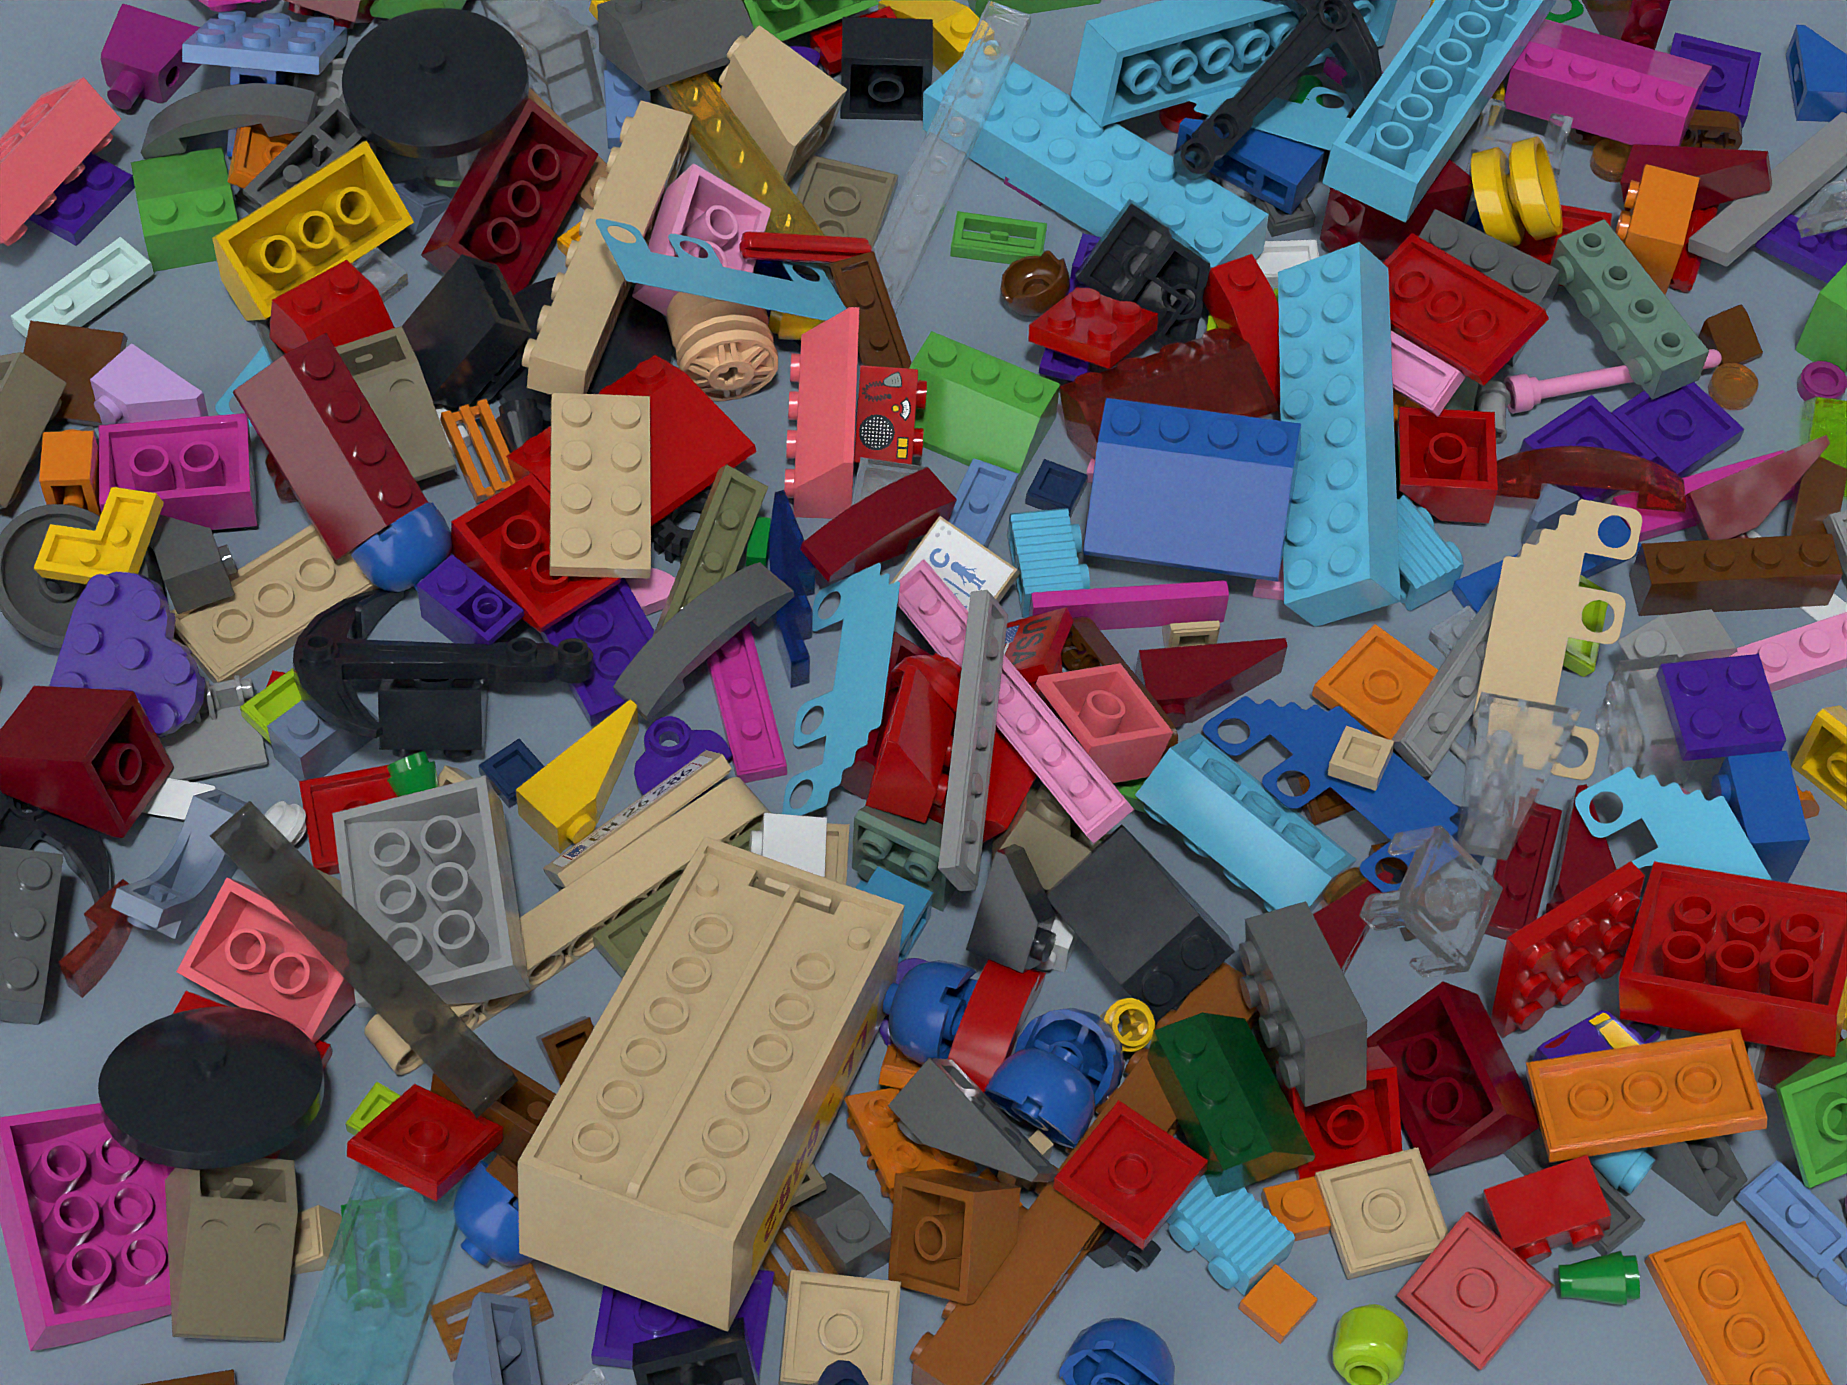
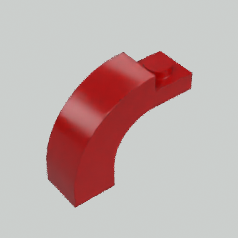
M990 959L987 961L969 999L948 1059H952L983 1093L986 1091L984 1089L995 1070L1006 1058L1011 1056L1024 1020L1041 992L1046 973L1034 968L1022 973Z

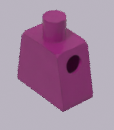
M123 3L112 25L100 58L106 84L110 87L107 92L109 101L116 107L125 110L130 109L138 97L159 104L167 102L202 65L182 62V44L200 27Z

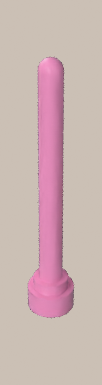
M1709 349L1703 369L1714 368L1721 363L1722 356L1719 351ZM1626 365L1544 380L1529 377L1527 374H1519L1505 377L1503 384H1505L1506 390L1511 395V401L1507 408L1510 413L1514 414L1532 410L1534 405L1540 404L1541 399L1632 383L1634 381Z

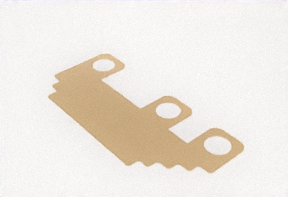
M1581 499L1578 501L1575 515L1563 514L1560 516L1556 530L1543 529L1541 531L1537 545L1525 543L1522 546L1520 557H1504L1472 720L1475 725L1487 727L1486 741L1489 744L1498 745L1500 748L1497 760L1500 765L1578 780L1587 779L1592 775L1599 746L1598 734L1589 728L1552 722L1568 637L1601 644H1613L1620 637L1626 608L1624 598L1617 593L1578 586L1584 553L1621 560L1632 558L1637 551L1642 526V516L1637 510ZM1616 515L1624 518L1631 528L1628 542L1619 548L1607 547L1598 536L1600 523L1609 516ZM1594 600L1607 602L1614 611L1612 626L1600 633L1588 630L1582 622L1584 607ZM1566 736H1577L1587 745V759L1578 767H1565L1556 758V746Z

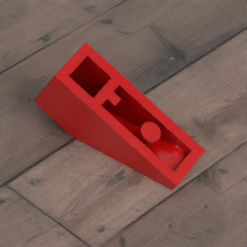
M1249 254L1210 268L1203 302L1263 408L1267 410L1280 405L1279 305L1274 291L1253 254Z

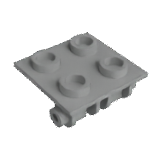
M236 675L233 680L214 683L211 686L209 681H206L203 704L195 719L190 724L181 726L175 733L159 738L174 766L166 778L187 781L268 764L262 735L241 716L240 706L254 697L251 678L240 680V676Z

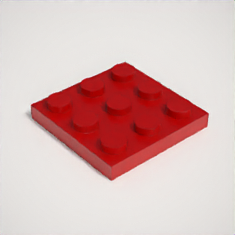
M1632 861L1507 937L1490 1018L1496 1031L1502 1038L1519 1028L1521 1030L1531 1028L1553 1006L1558 1003L1562 1005L1571 1003L1583 992L1585 986L1599 977L1603 980L1608 979L1622 968L1628 941L1633 932L1632 925L1635 913L1640 905L1639 898L1645 875Z

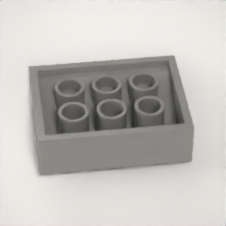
M486 776L332 813L355 1002L359 1008L479 1003L530 990L503 805Z

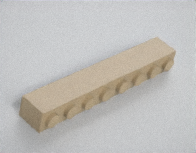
M641 100L634 117L626 116L620 133L621 147L613 146L608 158L606 173H609L608 177H600L596 184L593 196L594 209L586 208L579 229L581 239L580 241L572 240L565 261L567 271L565 274L558 272L554 280L551 292V300L554 301L551 306L544 305L540 312L537 323V333H539L537 340L529 338L526 344L522 366L529 368L527 388L551 395L552 393L587 394L633 283L625 280L595 221L597 219H606L632 225L641 232L647 245L649 244L666 188L676 180L689 149L693 115ZM609 226L607 228L609 234L619 241L625 243L636 242L635 236L624 228L618 226Z

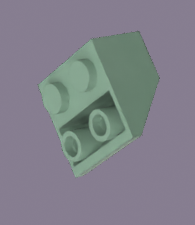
M868 806L858 810L854 817L852 869L856 870L861 877L869 881L877 866L933 892L932 907L942 912L957 889L938 869L943 831L942 824L930 818H927L926 823Z

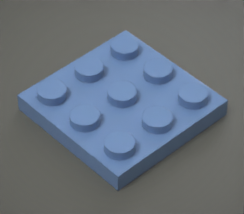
M237 9L218 12L182 44V62L319 75L347 44V28L334 25L333 19L324 17L308 18L306 23L290 21L289 15L281 13H267L263 15V18L246 17L245 11Z

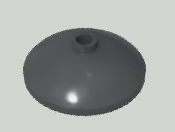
M43 505L18 515L0 533V611L18 631L28 638L43 645L61 649L74 607L87 584L42 578L34 570V565L50 524L95 531L100 516L71 505ZM47 582L57 583L61 589V594L51 592Z

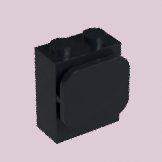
M463 254L402 325L419 362L433 403L457 409L470 404L474 399L479 401L487 399L488 401L497 394L522 364L525 350L524 341L531 334L498 265Z

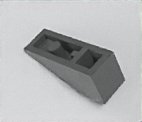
M336 98L243 189V194L260 208L363 141H367L368 144L370 141L357 130L349 118L345 104L339 98Z
M929 1058L888 1105L900 1118L897 1123L900 1130L917 1144H925L1031 1182H1053L1059 1173L952 1059Z

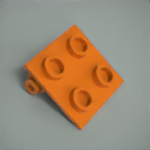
M892 1087L848 1095L844 1098L848 1106L847 1113L849 1115L846 1123L850 1129H853L861 1145L860 1151L862 1155L870 1156L867 1160L869 1169H879L875 1175L881 1185L880 1191L883 1197H890L892 1203L894 1199L895 1173L945 1169L967 1175L978 1171L974 1161L925 1144H917L900 1130L897 1124L900 1118L888 1105L902 1089Z

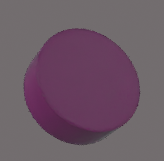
M1816 361L1806 365L1797 382V391L1800 397L1806 403L1818 408H1829L1837 405L1847 388L1845 373L1838 366L1825 361Z

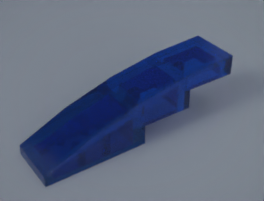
M782 490L774 494L769 532V570L789 586L795 595L772 615L780 657L790 688L808 684L810 681V655L804 640L812 638L813 610L807 596L815 594L816 567L800 550L801 544L805 540L786 493Z

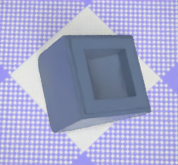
M419 177L393 184L414 221L413 224L403 229L411 235H416L423 231L447 209L451 202L447 195Z
M1550 484L1547 487L1544 486L1529 519L1522 543H1526L1534 530L1543 528L1556 530L1561 515L1573 516L1575 514L1580 497Z

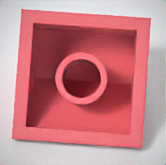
M1121 663L1038 677L1036 682L1038 688L1087 754L1112 783L1149 777L1158 765L1173 731Z

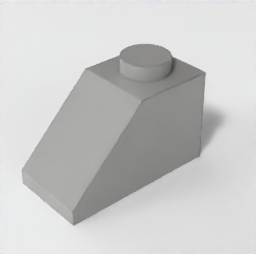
M1712 609L1661 615L1618 639L1627 664L1650 701L1662 694L1656 676L1660 664L1723 658L1738 652Z

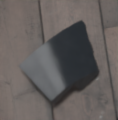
M1129 199L1075 273L1076 278L1091 289L1098 291L1100 295L1119 301L1134 302L1143 309L1158 313L1157 331L1153 333L1154 339L1189 363L1194 358V345L1199 319H1201L1202 300L1204 289L1207 286L1210 262L1172 229Z

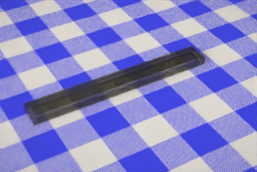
M251 801L246 803L210 835L216 845L476 1118L518 1081L514 1073Z

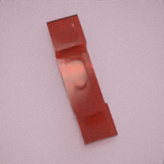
M1556 446L1520 452L1497 461L1498 491L1496 496L1539 499L1542 483L1635 491L1636 508L1684 513L1686 510L1685 485L1682 478L1657 463L1626 452L1588 446Z

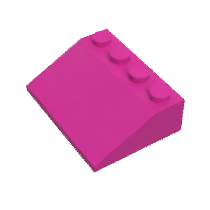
M1544 19L1510 69L1503 108L1630 145L1681 146L1690 120L1711 73L1712 66Z
M100 1103L0 1117V1223L30 1351L86 1342L171 1314L165 1179L175 1167L153 1163L121 1146L112 1137L103 1122Z

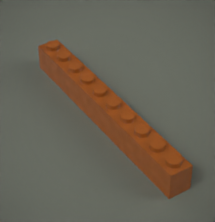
M1223 962L1185 996L1186 999L1177 1011L1172 1008L1157 1023L1155 1030L1204 1012L1245 1018L1252 1031L1261 1016L1256 1007L1249 1008L1244 1000L1240 978L1246 975ZM1143 1047L1135 1051L1124 1071L1128 1074L1127 1078L1105 1103L1095 1109V1112L1099 1114L1098 1117L1087 1129L1075 1148L1066 1147L1065 1152L1069 1155L1060 1168L1053 1165L1058 1172H1060L1118 1100L1174 1137L1181 1126L1147 1060L1149 1048ZM1054 1181L1038 1182L1035 1192L1039 1196L1030 1208L1027 1209L1023 1205L1019 1207L1016 1245L976 1302L973 1304H963L949 1300L942 1313V1317L946 1319L935 1335L927 1331L914 1347L910 1355V1360L914 1362L911 1384L993 1385L1087 1257L1088 1252L1107 1225L1053 1188Z

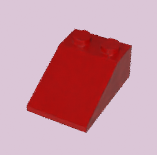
M532 473L451 521V553L524 610L522 619L540 633L621 583V578L550 576V494Z

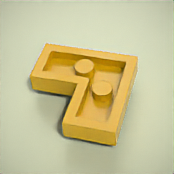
M111 487L95 531L50 524L34 565V570L42 578L87 584L97 574L107 575L116 571L138 574L164 502L157 493Z

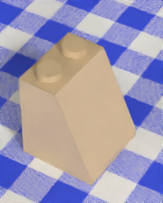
M759 25L748 38L741 35L729 49L726 58L730 60V64L723 71L718 81L722 88L717 105L769 190L778 195L809 161L810 156L814 155L828 140L847 89Z

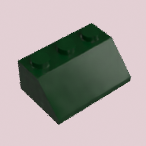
M1202 1012L1153 1030L1147 1060L1192 1150L1208 1160L1207 1170L1204 1175L1215 1197L1243 1188L1315 1159V1154L1245 1018Z

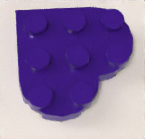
M116 571L107 575L97 574L88 581L86 588L74 607L49 686L134 691L158 738L166 737L165 735L175 733L181 726L190 724L195 719L204 700L205 678L200 676L197 662L190 655L192 654L190 648L173 639L176 621L175 614L170 612L168 600L160 591L163 589L158 583L136 573Z

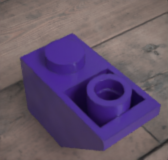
M452 554L417 584L421 618L453 643L491 645L524 616V610Z

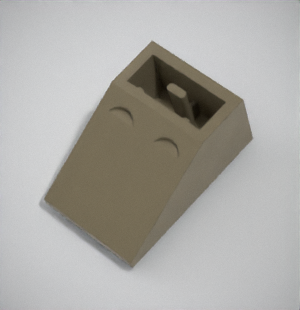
M402 326L335 347L415 481L417 482L456 469L455 460L419 362Z
M1041 785L1039 789L1031 786L1008 829L993 837L992 862L996 851L1013 844L1021 846L1025 849L1043 889L1050 890L1110 834L1107 832L1093 844L1045 785Z
M260 1158L252 1162L226 1168H174L165 1179L172 1337L281 1342L284 1338L298 1214L294 1160Z

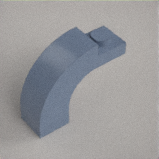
M218 789L194 795L181 832L167 858L149 877L117 888L111 908L128 915V922L136 927L156 930L173 939L184 935L208 913L226 878L231 879L251 840L261 809Z

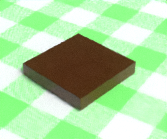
M30 320L23 354L67 383L60 396L62 401L60 410L51 421L95 427L102 425L100 415L94 407L96 400L90 379L126 348L128 338L124 333Z

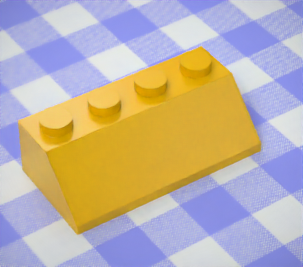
M363 141L212 237L221 281L246 321L265 320L271 316L272 299L345 260L353 263L413 224L414 221L367 141Z

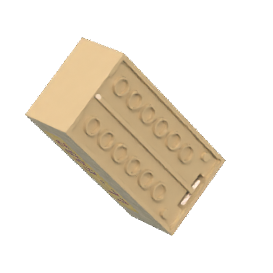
M704 836L518 1160L519 1253L728 1331L886 1016V1013H883V1002L889 986L893 982L896 983L905 905Z

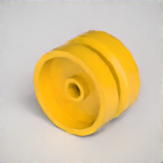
M1538 136L1512 143L1509 159L1499 147L1472 154L1471 176L1480 219L1487 235L1513 247L1522 243L1525 228L1536 241L1562 233V209L1558 187L1548 153Z

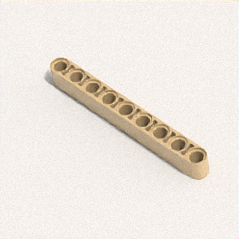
M733 777L727 779L519 918L530 990L479 1003L385 1007L367 1023L364 1030L365 1036L397 1075H405L416 1070L596 948L593 944V934L682 875L704 836L728 844L757 823L761 824L764 813L771 812L741 778Z

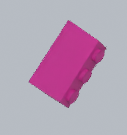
M240 413L99 425V505L101 512L111 487L157 493L164 502L160 515L208 527L211 530L258 526L256 483L247 415Z

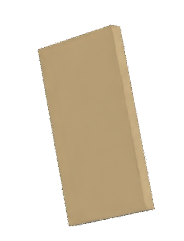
M311 524L237 570V573L228 575L235 595L177 614L175 609L170 611L175 614L176 618L174 637L179 643L190 648L192 651L190 655L213 683L233 680L236 675H239L240 679L294 646L298 636L319 613L343 599L380 588L372 584L362 573L351 556L353 552L334 561L319 534Z

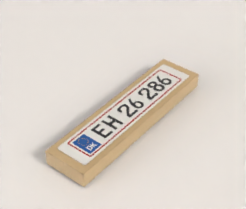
M708 750L704 751L550 862L543 870L552 883L565 888L655 828L730 773L731 766L723 754Z

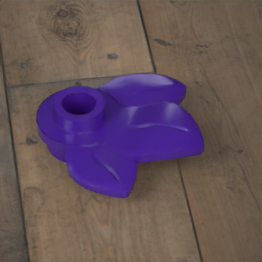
M661 717L652 723L644 735L645 752L635 763L634 777L637 788L643 796L706 750L723 754L727 761L732 758V752L726 741L716 732L711 730H691L683 720L677 717ZM667 740L677 743V745L670 747L661 744ZM711 786L710 788H708L706 791H704L703 793H701L699 796H697L695 799H693V800L690 801L689 803L694 802L695 800H697L698 798H700L701 796H703L704 794H706L707 792H709L710 790H712V789H713V786Z

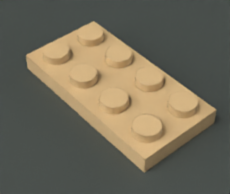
M552 393L550 576L650 579V396Z

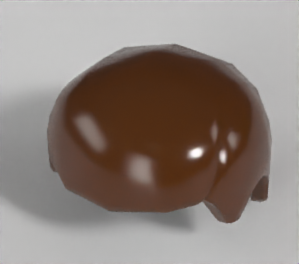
M1046 250L1041 256H1026L1012 262L1002 274L1000 290L1006 304L1020 315L1040 317L1067 296L1070 290V278L1064 258L1059 260L1051 251Z

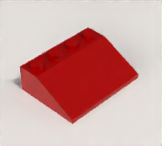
M657 355L639 363L635 369L613 384L604 387L598 393L603 395L650 396L651 526L711 485L720 468L725 465L735 468L757 452L755 444L684 371ZM551 426L528 439L522 446L506 456L515 482L532 473L549 494Z
M1654 861L1619 975L1620 1019L1703 1034L1740 1029L1743 1041L1835 1057L1847 1009V893Z

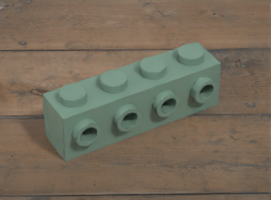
M1603 219L1559 237L1550 266L1559 270V284L1563 285L1574 298L1581 314L1589 318L1602 334L1606 346L1611 351H1615L1626 365L1633 381L1641 385L1653 400L1699 380L1709 350L1606 220Z

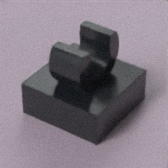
M1107 1226L1087 1255L1103 1269L1122 1260L1129 1268L1138 1272L1143 1265L1149 1267L1162 1249L1151 1239L1144 1250H1142Z

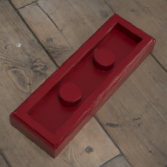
M1513 797L1479 933L1506 940L1507 937L1537 919L1563 810Z

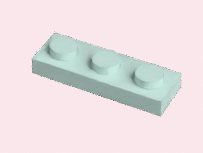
M119 237L12 314L13 326L25 337H27L30 320L82 327L154 274L152 264L123 238Z

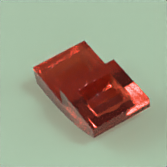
M124 879L120 880L84 913L90 934L59 961L68 987L81 998L97 985L113 965L134 926L128 922V915L111 908L117 888L129 884Z

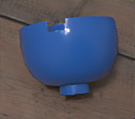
M428 502L399 518L391 524L392 527L381 535H374L351 554L359 569L372 584L389 592L399 593L413 587L417 591V584L450 556L452 550L451 531L443 515L433 502Z
M941 960L925 962L909 970L902 978L900 984L893 982L889 986L883 1002V1013L889 1014V1032L894 1044L907 1058L920 1065H923L929 1058L948 1059L951 1050L950 1046L956 1036L963 1014L978 981L970 978L977 973L975 969Z
M1077 1008L1052 1010L1030 1021L1018 1037L1015 1053L1022 1049L1034 1047L1051 1053L1055 1045L1070 1051L1083 1062L1079 1071L1092 1085L1095 1095V1108L1105 1103L1120 1085L1125 1066L1122 1043L1118 1040L1112 1027L1097 1014Z
M1055 1045L1051 1053L1034 1047L1019 1050L1009 1056L995 1070L984 1089L986 1090L984 1092L985 1095L1020 1123H1022L1023 1119L1038 1127L1048 1139L1072 1149L1075 1148L1079 1140L1084 1136L1094 1115L1095 1095L1092 1085L1079 1071L1083 1064L1082 1060L1070 1051Z
M481 1160L467 1174L457 1190L454 1200L453 1213L455 1223L466 1237L460 1246L484 1266L491 1259L507 1266L525 1265L536 1260L519 1253L518 1198L485 1170L489 1164Z
M1120 1317L1106 1318L1090 1325L1079 1333L1065 1355L1059 1370V1379L1063 1376L1066 1385H1174L1175 1365L1166 1342L1154 1330L1137 1321Z

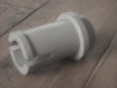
M1490 380L1485 386L1479 384L1475 405L1478 406V411L1495 412L1496 443H1500L1507 438L1506 406L1510 404L1511 395L1506 390L1505 384Z

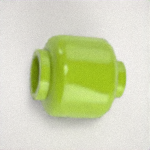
M1377 1304L1359 1306L1345 1312L1337 1323L1333 1347V1365L1338 1373L1351 1385H1388L1398 1380L1405 1367L1408 1346L1407 1326L1395 1313Z

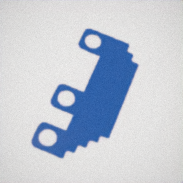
M1244 696L1204 724V734L1228 755H1241L1270 734L1293 754L1266 773L1262 778L1264 788L1286 807L1291 809L1300 808L1331 787L1386 835L1391 841L1360 864L1362 875L1385 895L1390 897L1400 896L1460 852V846L1451 839V836L1458 832V827L1450 821V817L1458 812V807L1394 752L1376 791L1328 775L1329 762L1346 726L1372 734L1342 707L1336 706L1327 712L1320 706L1313 705L1305 710L1295 702H1289L1284 707H1279L1271 699H1267L1261 704H1256L1251 698ZM1227 719H1240L1249 726L1250 735L1242 743H1228L1220 738L1218 734L1219 725ZM1286 771H1298L1307 776L1310 787L1301 796H1288L1279 790L1277 786L1278 777ZM1383 858H1398L1407 865L1409 870L1408 877L1398 884L1385 883L1375 873L1376 864Z

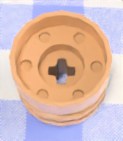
M678 292L673 296L667 307V323L672 345L676 349L677 365L712 401L740 399L757 392L772 380L778 370V354L776 347L773 345L772 332L768 328L766 309L684 292Z

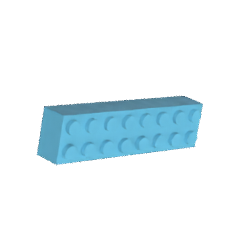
M1161 0L1087 20L1071 96L1102 127L1188 102L1186 101L1188 99L1240 87L1298 23L1299 16L1280 0H1271L1270 2L1263 0ZM1350 0L1361 13L1377 47L1384 45L1397 0ZM1324 13L1325 18L1331 23L1329 15ZM1325 48L1307 67L1326 61V57H1335V55L1329 48Z
M1435 0L1332 144L1322 183L1406 223L1555 5L1556 0Z
M981 42L923 92L924 131L1005 180L1006 176L1009 178L1007 182L1097 237L1103 236L1127 201L1131 199L1195 248L1210 262V268L1249 254H1253L1256 259L1264 251L1269 214L1204 175L1196 180H1189L1180 176L1174 167V157L1117 123L1101 127L1072 96Z
M1360 242L1278 272L1281 421L1301 423V451L1283 551L1284 605L1314 627L1400 602L1388 267Z

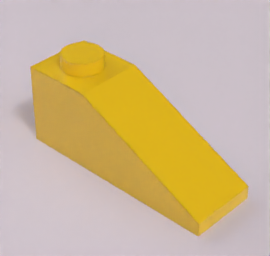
M881 0L878 2V9L890 6L896 17L900 19H933V65L942 74L947 72L979 42L994 50L995 33L968 6L954 0Z
M631 699L628 700L516 789L519 816L559 854L571 844H577L591 834L599 822L639 732L637 704Z

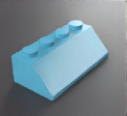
M1200 733L1170 747L1135 794L1136 797L1145 803L1144 810L1148 815L1161 824L1168 825L1170 823L1185 835L1183 838L1185 844L1195 853L1203 857L1211 856L1225 868L1223 873L1233 884L1242 889L1250 888L1264 899L1263 904L1268 912L1305 901L1312 912L1357 860L1295 809L1283 805L1264 788L1260 781Z

